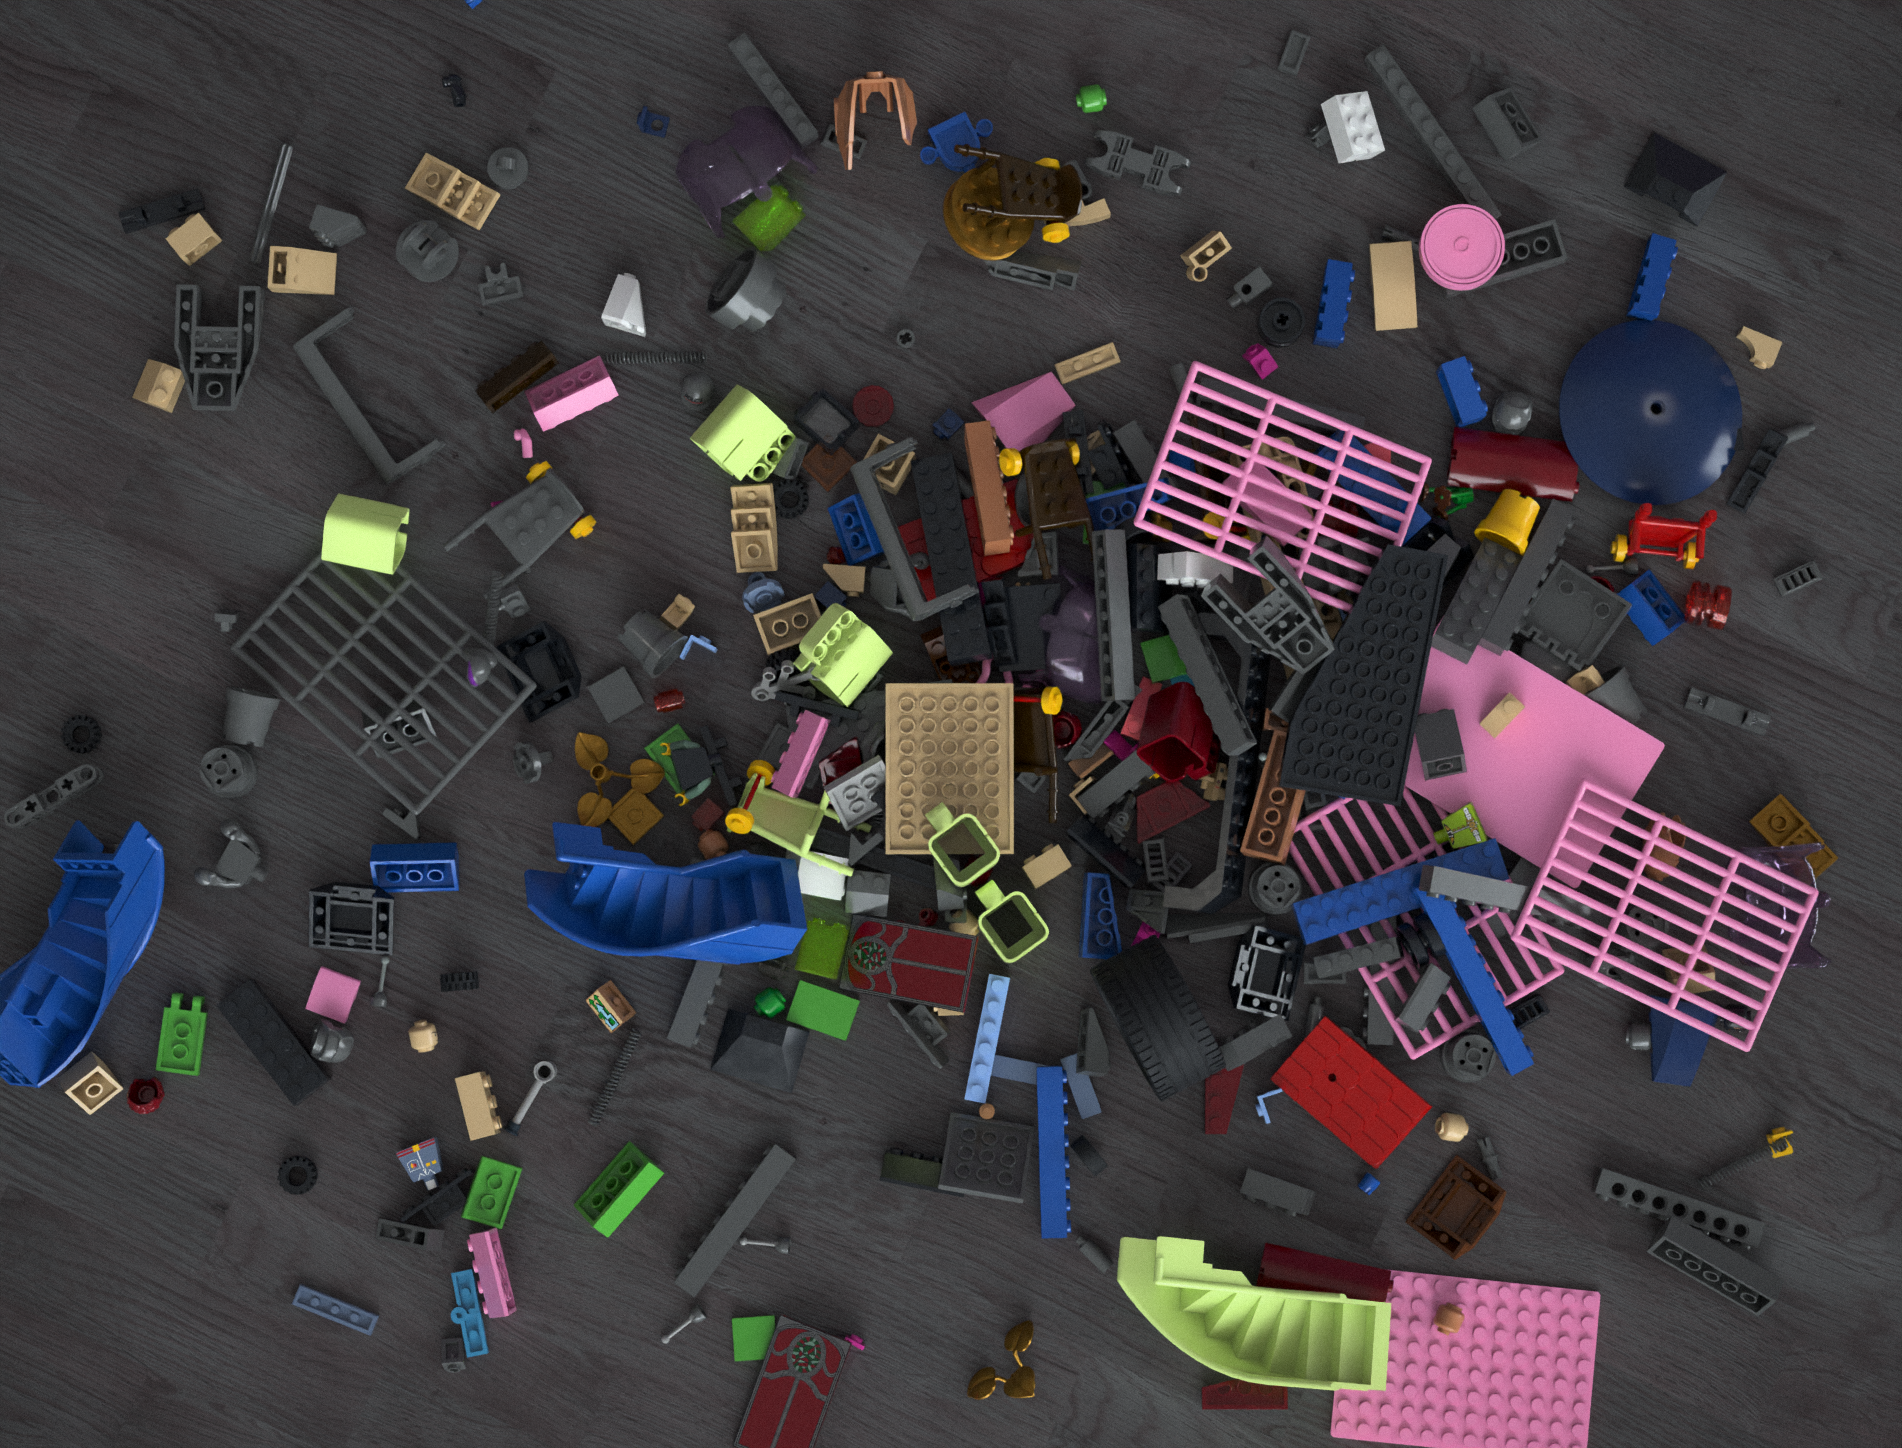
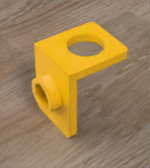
M1784 1127L1772 1129V1133L1766 1135L1768 1143L1772 1144V1141L1775 1142L1780 1137L1783 1138L1792 1134L1793 1131ZM1787 1139L1786 1142L1789 1147H1786L1782 1152L1777 1151L1776 1154L1770 1146L1773 1158L1793 1153L1792 1146H1790Z

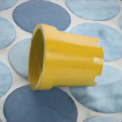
M1504 489L1487 517L1480 521L1474 534L1480 542H1483L1486 537L1524 556L1528 546L1527 539L1540 506L1529 496L1526 499L1520 497L1521 492Z

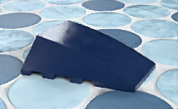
M1648 995L1666 1005L1668 1004L1670 999L1667 997ZM1679 1000L1675 1008L1712 1027H1715L1719 1015L1692 1002ZM1651 1007L1649 1021L1652 1026V1034H1650L1653 1049L1651 1053L1652 1081L1690 1087L1711 1035Z

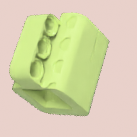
M737 384L693 433L690 439L731 476L735 475V478L741 481L747 475L753 480L761 482L775 469L795 439V435L753 393ZM787 434L786 442L781 444V438ZM773 450V456L767 459V454ZM759 466V472L754 475L753 470Z
M338 493L325 518L322 560L393 575L406 548L407 533L399 532L401 523H409V508Z
M834 603L801 640L799 649L802 653L794 661V665L803 673L808 671V666L811 662L816 664L811 674L820 680L809 679L811 684L826 696L848 708L893 652L876 632L859 620L853 612L838 603Z
M943 802L925 814L937 832L929 840V850L956 886H967L999 861L1000 851L974 815L969 813L963 814L955 819ZM961 823H964L985 854L959 872L937 841Z
M993 880L975 891L976 896L987 910L979 917L978 927L1003 962H1016L1048 937L1049 929L1046 923L1036 913V909L1022 892L1015 891L1005 897ZM1012 900L1033 931L1010 948H1007L986 917Z

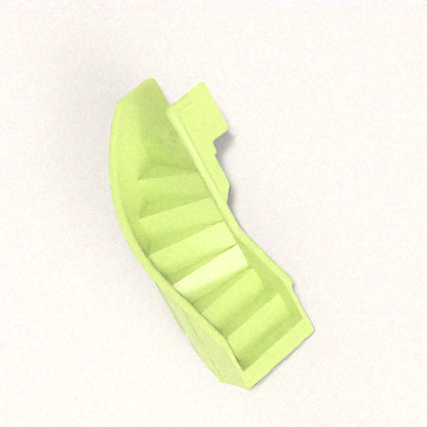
M1158 1236L1157 1240L1122 1237L1120 1239L1117 1269L1118 1283L1139 1311L1159 1332L1198 1362L1230 1377L1252 1383L1335 1391L1340 1388L1362 1391H1386L1391 1303L1348 1299L1342 1293L1252 1286L1241 1271L1213 1269V1264L1203 1263L1204 1241Z

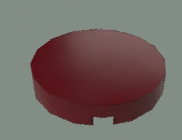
M870 385L863 387L855 395L852 409L854 416L861 424L867 427H878L889 421L893 414L894 403L892 396L887 390L881 386Z

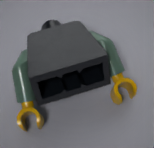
M687 740L660 744V746L667 747V752L661 754L670 755L681 788V793L676 794L675 798L682 796L683 803L679 805H685L691 799L702 794L709 786L711 777H713L711 768L722 764L719 752L707 756L705 747H700L698 743Z

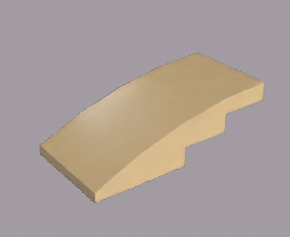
M425 153L405 187L406 190L477 230L481 229L500 197L498 192L428 153Z
M1411 240L1369 244L1375 330L1417 328L1416 290Z
M773 484L733 485L730 487L733 502L731 516L734 529L731 532L737 573L776 571L778 545Z

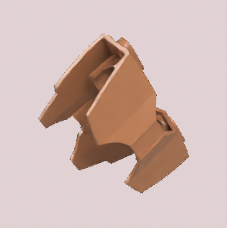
M883 71L866 72L864 76L846 81L839 98H834L835 132L845 170H852L858 85L860 113H866V100L871 92H881L887 100V112H892L893 83L902 138L907 145H912L913 132L917 124L913 92L903 78L883 74Z

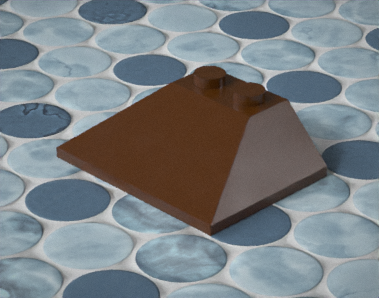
M1456 1155L1405 1223L1456 1260L1473 1249L1499 1215L1507 1192Z

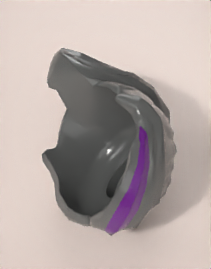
M465 648L462 650L463 659L468 661L467 679L471 687H477L487 680L491 668H494L497 664V659L487 649Z

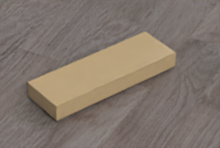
M1111 342L1057 363L1054 366L1063 385L1120 363V359L1114 343Z

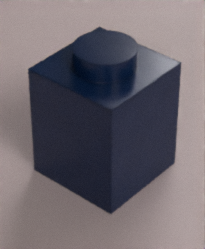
M829 581L814 596L826 609L834 603H838L843 607L848 605L846 603L847 597Z

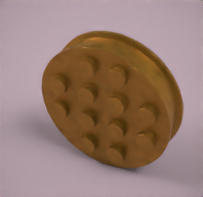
M990 167L983 173H980L977 168L971 169L950 186L943 202V217L951 237L964 251L979 259L996 261L1011 256L1028 241L1032 234L1035 220L1008 219L993 230L988 231L985 225L994 218H988L987 215L981 214L974 216L962 210L964 203L972 204L974 202L980 206L989 207L992 205L997 209H1002L997 168Z

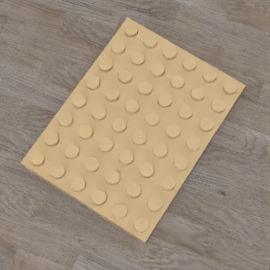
M1013 683L886 684V854H931L928 843L930 838L937 832L925 814L941 802L944 803L955 819L963 814L969 813L974 815L988 833V836L996 844L1000 854H1014ZM961 823L937 841L946 854H985L964 823Z

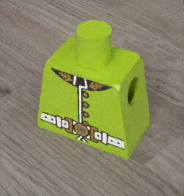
M1472 801L1442 819L1441 822L1444 829L1433 833L1438 845L1450 841L1453 849L1485 842L1488 839Z

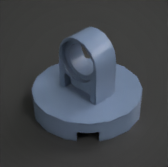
M755 572L748 578V587L743 592L742 600L749 612L754 613V610L763 612L779 606L781 598L785 594L778 581L767 579L761 572Z

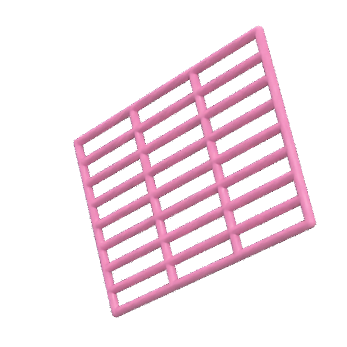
M1193 361L1133 523L1141 529L1265 578L1253 564L1222 552L1226 540L1249 550L1257 544L1229 532L1232 522L1236 521L1302 548L1303 551L1299 560L1284 555L1290 565L1296 568L1295 572L1300 580L1303 573L1306 572L1359 594L1362 586L1307 564L1309 556L1312 552L1366 575H1369L1372 568L1315 545L1314 542L1317 534H1323L1379 557L1382 549L1321 525L1325 513L1394 541L1393 545L1402 547L1432 459L1213 367ZM1200 371L1267 399L1264 411L1194 383L1197 372ZM1190 391L1261 419L1257 431L1188 403L1187 399ZM1275 404H1280L1345 431L1342 442H1337L1272 415ZM1183 410L1253 438L1250 450L1180 422ZM1268 423L1337 450L1335 462L1266 435L1265 431ZM1176 430L1247 458L1243 470L1173 442ZM1353 435L1422 463L1419 474L1350 447ZM1261 442L1331 470L1328 481H1323L1258 454ZM1169 449L1239 477L1236 489L1165 461ZM1346 454L1415 482L1412 493L1409 494L1342 466ZM1254 462L1323 489L1321 501L1251 474ZM1164 469L1232 497L1229 508H1224L1158 481L1161 470ZM1339 474L1408 502L1405 513L1336 486ZM1247 481L1317 509L1314 520L1311 521L1243 493ZM1154 489L1225 517L1221 529L1151 501ZM1335 494L1401 521L1398 533L1328 505L1331 495ZM1240 501L1310 529L1306 541L1236 513ZM1147 508L1217 536L1215 547L1211 548L1143 520ZM1305 586L1310 597L1349 612L1352 604Z
M1582 778L1513 929L1511 940L1736 1048L1748 1052L1757 1036L1819 892L1814 887L1586 778ZM1586 788L1654 820L1655 823L1651 832L1581 800ZM1577 808L1647 840L1642 852L1574 820L1573 817ZM1662 826L1673 829L1731 857L1728 868L1725 869L1658 837ZM1571 827L1638 859L1634 870H1629L1565 839L1568 828ZM1654 844L1722 876L1723 879L1719 888L1651 857L1650 853ZM1560 846L1628 878L1629 881L1625 890L1555 858ZM1739 862L1808 894L1804 906L1736 874L1735 871ZM1645 864L1715 896L1711 907L1709 908L1642 876L1641 873ZM1551 866L1559 868L1621 898L1616 910L1548 878L1547 875ZM1731 881L1799 913L1796 924L1793 925L1726 893ZM1637 883L1706 915L1702 927L1633 895ZM1545 885L1612 917L1608 929L1539 897L1542 886ZM1722 901L1728 902L1792 933L1787 945L1719 913L1718 910ZM1630 902L1697 934L1694 945L1690 946L1624 914L1628 903ZM1534 904L1603 936L1604 938L1599 949L1529 916ZM1716 920L1783 952L1779 963L1777 964L1710 932L1713 921ZM1619 923H1625L1689 954L1685 965L1683 966L1616 934ZM1525 924L1595 956L1591 967L1580 964L1522 936L1521 933ZM1707 939L1774 971L1771 982L1768 983L1701 951L1705 940ZM1611 941L1680 973L1677 984L1674 985L1607 953ZM1697 958L1765 990L1766 993L1762 1002L1756 1001L1692 970ZM1604 960L1671 992L1672 995L1668 1004L1666 1005L1599 973L1598 970L1602 961ZM1688 978L1757 1010L1753 1022L1684 990ZM1681 997L1748 1029L1749 1032L1745 1041L1675 1009L1679 998Z
M1405 785L1403 797L1429 839L1430 844L1419 849L1394 805L1383 804L1412 854L1402 860L1368 802L1356 799L1394 863L1384 870L1344 805L1353 800L1352 798H1345L1344 800L1339 797L1299 820L1294 833L1299 830L1302 831L1335 889L1344 886L1308 826L1318 819L1356 883L1364 881L1360 871L1327 817V814L1338 809L1376 875L1373 877L1407 867L1415 861L1418 863L1426 861L1424 856L1434 850L1438 856L1445 855L1447 853L1443 845L1450 842L1446 841L1439 845L1437 844L1433 829ZM1431 802L1441 820L1448 816L1446 810ZM1292 841L1289 852L1315 896L1323 894ZM1510 877L1508 880L1505 881L1513 883ZM1477 904L1475 906L1468 905L1474 917L1465 921L1467 926L1464 929L1467 934H1470L1468 929L1477 924L1480 925L1517 988V991L1506 996L1487 962L1484 964L1486 971H1490L1495 979L1493 985L1496 991L1500 990L1504 996L1505 1001L1503 1004L1505 1007L1564 973L1565 970L1562 964L1548 958L1554 969L1543 975L1528 948L1514 942L1536 978L1531 983L1524 985L1486 921L1487 918L1497 913L1511 936L1515 926L1507 913L1498 912L1499 908L1494 907L1493 910L1486 909L1481 912ZM1409 913L1401 914L1400 916L1404 923L1407 922L1414 928L1413 920ZM1388 919L1379 921L1389 938L1398 937ZM1529 925L1539 944L1553 950L1543 932ZM1367 926L1359 928L1368 944L1376 942ZM1346 932L1338 935L1346 949L1355 947ZM1401 943L1404 958L1392 964H1389V962L1380 963L1382 970L1371 975L1367 967L1359 968L1358 970L1409 1057L1416 1059L1479 1023L1480 1020L1476 1014L1472 1017L1468 1015L1454 989L1450 986L1446 994L1463 1022L1451 1028L1438 1006L1433 1014L1444 1033L1433 1039L1427 1027L1424 1031L1419 1030L1426 1043L1415 1049L1402 1026L1394 1020L1396 1016L1376 984L1381 979L1388 977L1402 1003L1404 1004L1408 995L1394 972L1406 966L1415 983L1419 979L1420 973ZM1475 945L1474 948L1476 952L1479 953L1480 950L1477 947V945ZM1428 953L1430 959L1428 964L1432 963L1442 970L1437 960Z

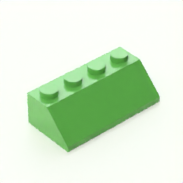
M629 1141L577 1200L574 1207L592 1227L606 1237H609L662 1177L664 1172Z

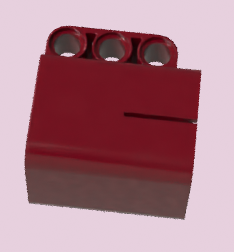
M1177 682L1149 696L1136 751L1142 761L1150 766L1161 778L1169 782H1176L1185 778L1186 773L1194 780L1214 773L1221 746L1218 735L1212 729V722L1204 712L1201 698L1196 694L1195 687L1188 682Z

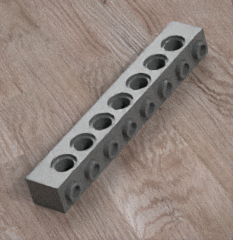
M1600 1167L1591 1191L1597 1193L1596 1198L1609 1201V1198L1617 1200V1205L1629 1208V1205L1638 1207L1637 1212L1646 1215L1653 1212L1658 1214V1219L1667 1221L1671 1216L1680 1218L1689 1226L1697 1227L1705 1235L1710 1236L1712 1232L1718 1234V1239L1728 1243H1730L1731 1239L1739 1241L1738 1246L1749 1250L1751 1246L1758 1248L1766 1224ZM1615 1183H1619L1622 1187L1621 1192L1617 1195L1612 1192V1186ZM1635 1190H1640L1642 1197L1639 1201L1635 1202L1632 1194ZM1655 1197H1660L1662 1200V1205L1659 1208H1654L1652 1204ZM1679 1203L1682 1206V1212L1679 1215H1675L1673 1207ZM1700 1210L1703 1215L1702 1219L1699 1222H1695L1693 1215L1696 1211ZM1720 1217L1723 1225L1721 1228L1716 1229L1713 1223L1716 1218ZM1740 1224L1743 1227V1232L1741 1235L1736 1236L1734 1228Z

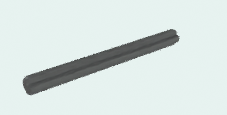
M281 144L249 257V261L255 264L261 263L293 150V147L289 144Z

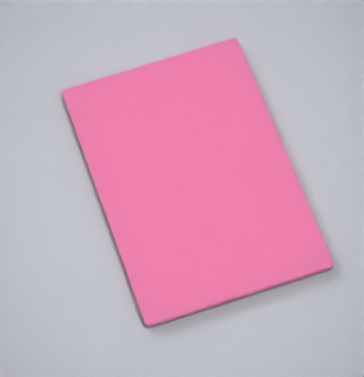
M1441 621L1439 622L1438 626L1436 627V629H1435V631H1434V634H1435V632L1437 631V629H1438V627H1439ZM1477 645L1468 664H1465L1431 647L1418 715L1422 713H1436L1441 709H1454L1464 750L1467 772L1425 781L1414 733L1405 786L1449 813H1453L1472 801L1488 837L1496 838L1498 843L1541 868L1582 778H1586L1632 800L1665 745L1663 742L1510 650L1508 652L1504 650L1501 656ZM1510 692L1525 708L1496 738H1493L1480 723ZM1587 788L1581 799L1619 818L1622 817L1627 807ZM1577 808L1573 817L1574 820L1607 836H1610L1616 827L1580 808ZM1571 827L1568 828L1564 837L1596 854H1599L1604 846V843ZM1560 846L1555 857L1585 872H1588L1593 864V861ZM1551 866L1548 872L1572 888H1578L1582 882V879L1554 866Z
M1389 1270L1391 1271L1390 1280H1394L1392 1292L1387 1293L1386 1303H1391L1386 1391H1362L1341 1388L1336 1391L1334 1390L1330 1429L1332 1437L1432 1448H1587L1600 1307L1599 1292ZM1447 1302L1463 1309L1462 1313L1465 1315L1459 1332H1450L1449 1336L1437 1331L1438 1326L1433 1322L1441 1304L1446 1305Z

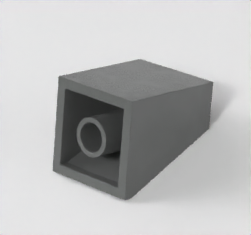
M1441 709L1436 713L1419 714L1415 736L1425 781L1467 772L1464 750L1454 709Z

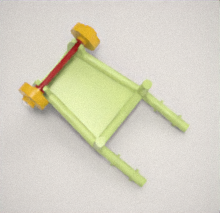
M763 760L751 762L747 770V776L750 780L745 786L738 807L731 809L726 816L727 831L730 833L733 831L738 834H746L752 831L803 858L818 863L820 867L823 865L838 871L840 875L843 873L851 877L854 869L846 866L844 862L841 864L826 858L824 854L821 856L809 851L824 815L838 820L837 823L840 822L835 810L827 807L830 799L826 791L824 790L820 803L816 804L767 789L765 786L772 783L771 779L775 772L774 767ZM865 822L855 826L857 831L860 829L867 833L870 832L872 825Z

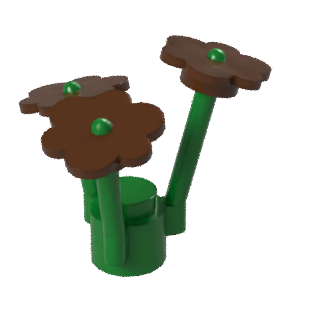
M1425 482L1419 496V501L1423 502L1429 492H1434V501L1438 503V506L1432 509L1435 516L1446 521L1448 520V515L1466 508V504L1473 502L1474 499L1471 488L1446 487L1445 485L1429 487ZM1452 498L1453 502L1458 505L1445 511L1446 506H1450Z

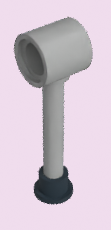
M544 1060L535 1065L533 1073L536 1080L514 1118L509 1120L506 1126H503V1129L512 1135L518 1136L517 1132L521 1127L520 1122L543 1083L546 1084V1082L555 1078L557 1067L550 1060ZM543 1065L548 1066L551 1070L548 1077H544L540 1073V1068Z

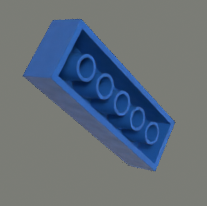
M1338 429L1329 438L1341 443L1345 431ZM1353 435L1349 446L1373 456ZM1321 445L1312 454L1335 462L1338 451ZM1346 454L1342 466L1407 492L1388 471ZM1339 474L1337 481L1346 490L1405 513L1408 502ZM1418 503L1402 546L1432 519ZM1362 506L1381 527L1398 533L1401 521Z

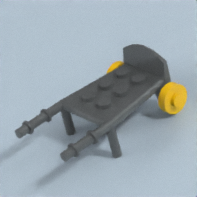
M547 461L541 464L538 462L529 469L530 473L526 476V479L530 485L487 510L470 524L466 523L465 528L453 537H449L450 539L442 545L443 548L448 552L454 546L458 547V543L469 534H474V531L482 524L489 526L519 563L512 571L505 573L506 575L502 578L501 585L504 588L511 581L515 582L514 579L521 573L530 574L532 571L531 565L571 525H575L570 530L575 539L589 535L593 531L592 527L596 524V520L591 515L584 519L582 518L584 508L552 470L551 465ZM487 589L484 593H482V596L486 600L489 598L488 595L490 593L488 591H490V589Z

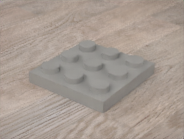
M877 755L824 786L833 808L846 831L882 811L872 796L886 785V767L881 757Z

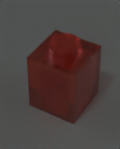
M708 798L691 816L694 819L692 824L700 831L703 829L708 831L725 813Z

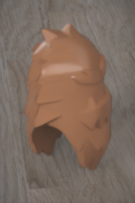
M1675 815L1671 819L1685 826V823L1681 822L1679 815ZM1651 819L1644 830L1651 832L1655 821ZM1663 825L1658 837L1681 848L1684 847L1686 836ZM1643 839V848L1647 841L1645 839ZM1655 844L1650 853L1651 857L1674 868L1679 863L1678 859L1680 856ZM1645 864L1643 871L1647 874L1648 879L1653 878L1661 882L1663 878L1669 877V874Z

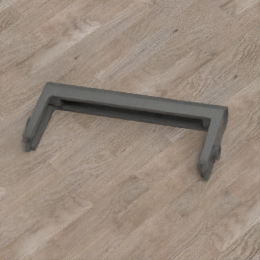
M349 307L336 316L333 314L326 318L323 325L299 340L293 346V349L386 484H390L420 463L424 465L433 459L432 455L444 448L446 443L443 440L435 439L400 463H397L390 455L317 347L321 341L354 318L353 313L355 311L352 307Z
M913 437L899 443L887 445L885 450L854 464L850 470L912 621H919L945 608L961 605L963 603L962 600L977 594L979 590L967 584L931 601L927 600L875 473L878 468L915 450V445L918 442L917 440L913 441Z

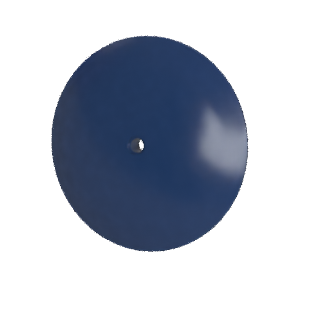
M1635 320L1621 323L1602 331L1577 353L1568 367L1561 386L1559 418L1563 438L1571 456L1585 475L1597 486L1620 499L1632 503L1667 505L1689 499L1711 486L1726 470L1736 451L1734 447L1737 429H1742V405L1738 387L1730 369L1716 350L1704 339L1672 323L1657 320ZM1651 406L1656 408L1657 415L1651 412Z

